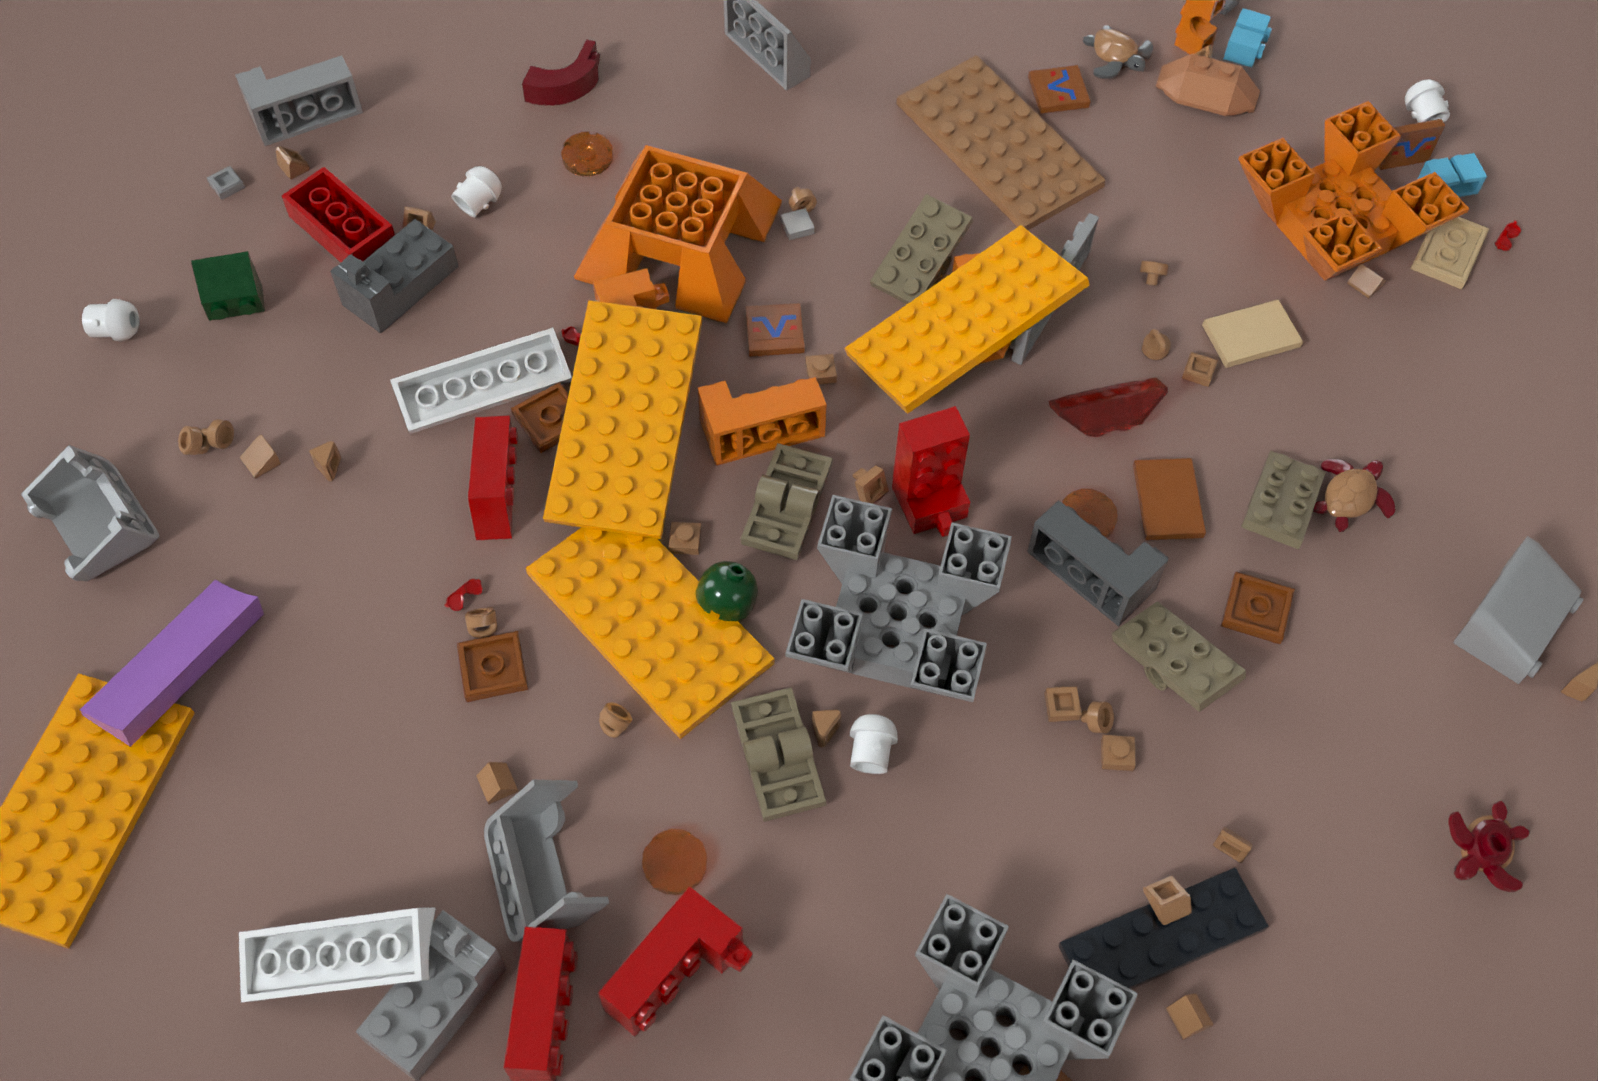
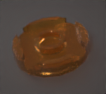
M580 132L572 135L564 142L561 158L565 168L572 174L595 176L604 172L613 161V148L610 141L602 134L596 133L594 135L590 134V132Z
M1079 489L1071 492L1063 499L1062 503L1064 505L1072 507L1079 517L1089 525L1097 527L1104 537H1109L1113 533L1118 520L1117 508L1113 501L1104 493L1094 489Z
M669 829L655 835L648 846L646 845L642 856V869L646 880L655 890L666 895H681L689 886L694 889L701 883L707 871V853L703 843L691 835L690 832L683 829Z

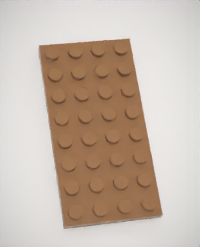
M977 55L897 97V105L1017 227L1022 225L1025 229L1030 230L1105 186L1106 180Z

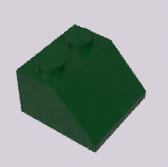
M248 251L191 260L201 305L209 321L265 312L263 286Z

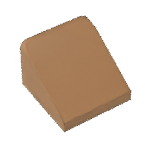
M262 434L240 456L241 461L255 479L281 464L275 451Z
M1598 662L1574 677L1561 690V693L1581 702L1585 701L1597 688Z
M1223 827L1213 845L1218 850L1242 863L1253 844L1228 828Z
M1173 876L1143 888L1155 914L1163 925L1191 913L1190 895Z

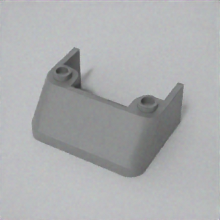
M533 779L489 817L485 824L484 839L506 932L511 941H523L525 927L570 929L579 926L609 904L608 897H584L580 892H570L568 894L566 892L553 836L561 830L565 822V813L562 809L561 801L578 787L577 781Z

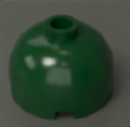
M721 561L711 565L704 571L700 577L695 595L699 605L708 614L712 610L720 614L719 619L739 621L745 619L754 608L758 586L755 576L749 569L733 561Z

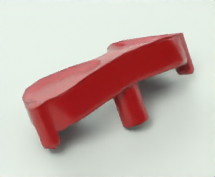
M1514 220L1505 226L1495 242L1497 249L1503 251L1511 249L1512 244L1508 238H1517L1521 233V228L1517 225L1518 221Z
M572 326L562 329L561 332L564 340L569 344L579 346L581 333H578Z
M469 579L447 597L444 606L453 611H460L463 608V596L465 593L470 595H480L482 593L481 580Z

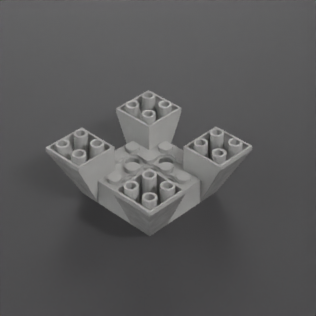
M832 495L817 549L842 583L836 607L801 599L785 657L941 696L973 702L987 643L957 636L960 621L964 614L999 592L1012 536L952 522L941 566L884 553L892 508ZM885 645H893L895 647L890 648Z
M946 894L915 953L916 958L939 990L918 1033H915L883 1015L849 1081H965V1078L969 1076H975L981 1081H1056L1065 1060L1109 1058L1138 993L1072 960L1052 1002L991 969L1009 926ZM1005 1015L1011 1019L1013 1025L1009 1027L1001 1026L997 1022L996 1017ZM960 1029L966 1034L967 1038L957 1041L950 1036L949 1031ZM985 1045L992 1046L996 1049L998 1056L988 1058L981 1052L980 1048ZM1016 1062L1026 1064L1030 1073L1028 1075H1019L1014 1071L1012 1064Z

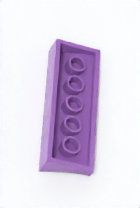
M214 580L80 709L82 715L131 747L264 615L259 598L239 592Z

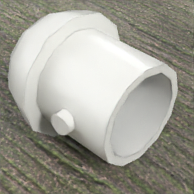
M1430 79L1422 80L1414 84L1406 92V108L1408 111H1413L1411 115L1417 119L1418 123L1442 119L1445 122L1450 116L1447 108L1448 101H1444L1442 97L1445 93L1444 88L1437 81Z
M477 166L468 170L465 174L467 179L463 183L459 182L456 191L452 194L454 202L472 217H476L482 209L486 210L489 207L488 203L490 201L496 202L502 191L501 182L496 174L483 166Z
M113 298L108 304H89L84 308L82 314L84 330L89 337L93 338L112 337L114 341L122 342L135 335L140 326L137 309L130 302Z
M868 714L860 716L850 730V736L854 739L850 767L864 773H886L891 745L896 744L898 740L896 727L890 719L881 715Z

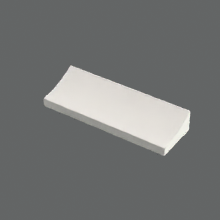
M553 328L396 377L390 379L409 434H413L544 391L559 382L562 385L572 381V376Z
M413 908L239 932L241 1002L429 980V946L436 908Z

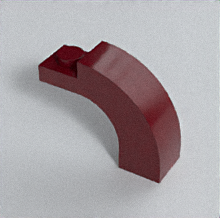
M586 39L577 59L565 68L549 70L530 66L522 82L525 102L545 106L562 105L573 102L589 93L599 81L598 65L600 53L597 52L596 41Z

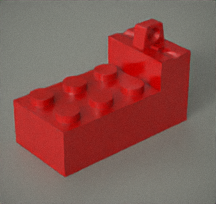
M956 406L899 423L892 489L913 534L937 527L941 536L945 537L949 535L952 522L968 517V509L971 502L961 483L970 433Z
M689 886L598 992L603 1010L634 1037L640 1030L643 1032L647 1031L656 1020L657 1015L655 1012L663 1003L668 1005L679 992L680 988L677 986L685 976L691 978L699 969L702 963L700 961L701 957L721 974H723L728 966L741 972L753 958V953L743 943V928Z

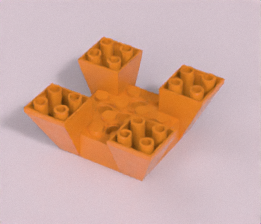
M1369 101L1325 120L1324 163L1310 168L1284 138L1243 154L1238 159L1261 208L1324 281L1409 243L1467 213L1470 209L1436 172L1393 191L1374 171L1399 141L1401 135Z
M645 145L630 167L615 196L616 202L594 236L574 275V279L593 284L595 281L634 272L637 270L643 256L680 266L676 309L727 323L746 283V279L725 245L729 233L764 242L780 209L782 200L746 172Z

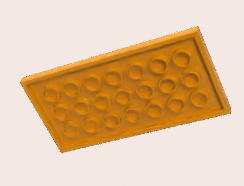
M1020 225L844 349L847 356L908 414L1090 286L1087 276Z
M588 300L543 515L544 522L662 539L702 327V316Z
M581 527L525 568L528 576L680 739L775 664V658L738 621H724L719 619L720 614L712 610L708 614L697 602L695 595L699 581L656 538Z
M80 673L77 674L0 807V926L68 949L195 714L192 708L174 703L130 747L82 715L80 709L108 682Z

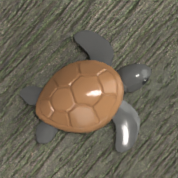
M1108 25L1098 30L1096 36L1088 35L1083 37V43L1094 47L1097 55L1108 63L1093 70V74L1102 79L1117 77L1120 69L1124 66H1128L1134 71L1143 72L1145 61L1150 58L1153 51V44L1150 41L1146 40L1138 47L1129 35L1113 30Z

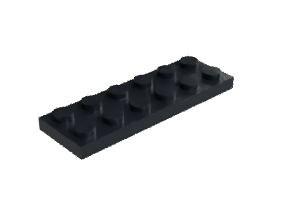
M1235 867L1185 888L1186 892L1190 895L1191 913L1187 916L1163 925L1151 904H1148L1063 940L1059 943L1058 947L1068 967H1070L1072 960H1075L1129 989H1133L1264 932L1269 926Z

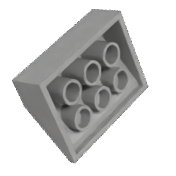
M724 0L725 35L786 91L810 77V57L792 32L756 0Z

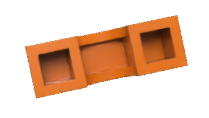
M1186 0L1180 12L1182 18L1175 31L1177 36L1174 45L1188 54H1195L1208 45L1213 46L1218 28L1212 25L1210 21L1224 9L1226 0Z

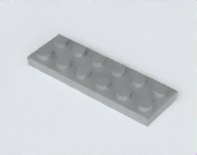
M1091 213L1088 214L1084 222H1078L1073 233V240H1067L1061 253L1063 255L1062 258L1078 270H1080L1091 251L1099 220L1098 216ZM1053 312L1012 340L1010 346L1013 349L1011 361L1022 365Z

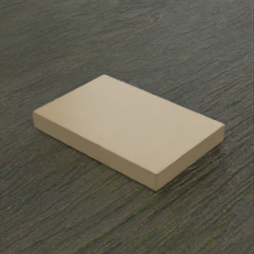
M1457 217L1428 232L1411 269L1462 289L1489 228Z
M1279 300L1205 319L1202 325L1225 368L1300 348L1303 343Z

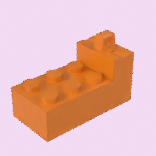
M647 268L593 282L595 300L599 302L656 310L658 306L670 302L665 283L653 284L650 281Z
M816 377L799 379L794 383L779 387L772 386L764 391L742 394L733 399L726 381L698 387L699 418L716 466L773 451L777 443L792 446L825 437L827 404Z

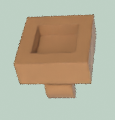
M876 465L868 472L860 468L852 475L853 478L857 479L855 486L859 499L862 502L873 504L889 491L884 470Z

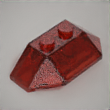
M1156 377L1148 378L1143 381L1125 382L1065 395L1050 400L1049 407L1059 417L1086 436L1100 437L1106 432L1115 430L1127 431L1133 426L1142 425L1168 393V387Z

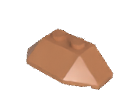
M1190 54L1163 65L1156 83V87L1159 90H1163L1169 98L1178 104L1223 116L1254 112L1260 90L1242 66L1196 54Z

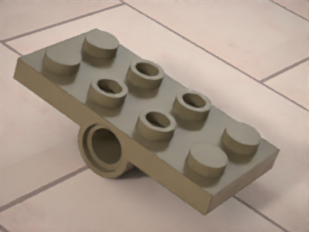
M926 194L870 280L871 286L905 304L930 289L937 278L941 279L945 275L951 264L952 254L973 223V217Z
M777 443L767 472L759 480L755 494V503L741 536V544L798 560L831 470L833 458Z
M1270 451L1241 527L1299 550L1326 472L1313 465H1307L1291 459L1284 454Z
M1158 601L1112 633V641L1144 666L1145 674L1154 687L1161 691L1168 687L1171 688L1199 712L1246 678V670Z
M792 687L731 702V709L763 822L826 806V799L813 760L809 734L806 727H803Z

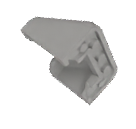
M68 445L21 493L28 505V511L37 518L44 517L52 520L73 556H69L64 561L65 571L75 581L87 582L150 547L159 538L157 529L118 469L106 458Z
M1527 536L1508 560L1500 576L1453 643L1519 684L1526 675L1532 678L1542 665V662L1538 660L1568 612L1574 614L1584 599L1579 596L1582 590L1538 542Z

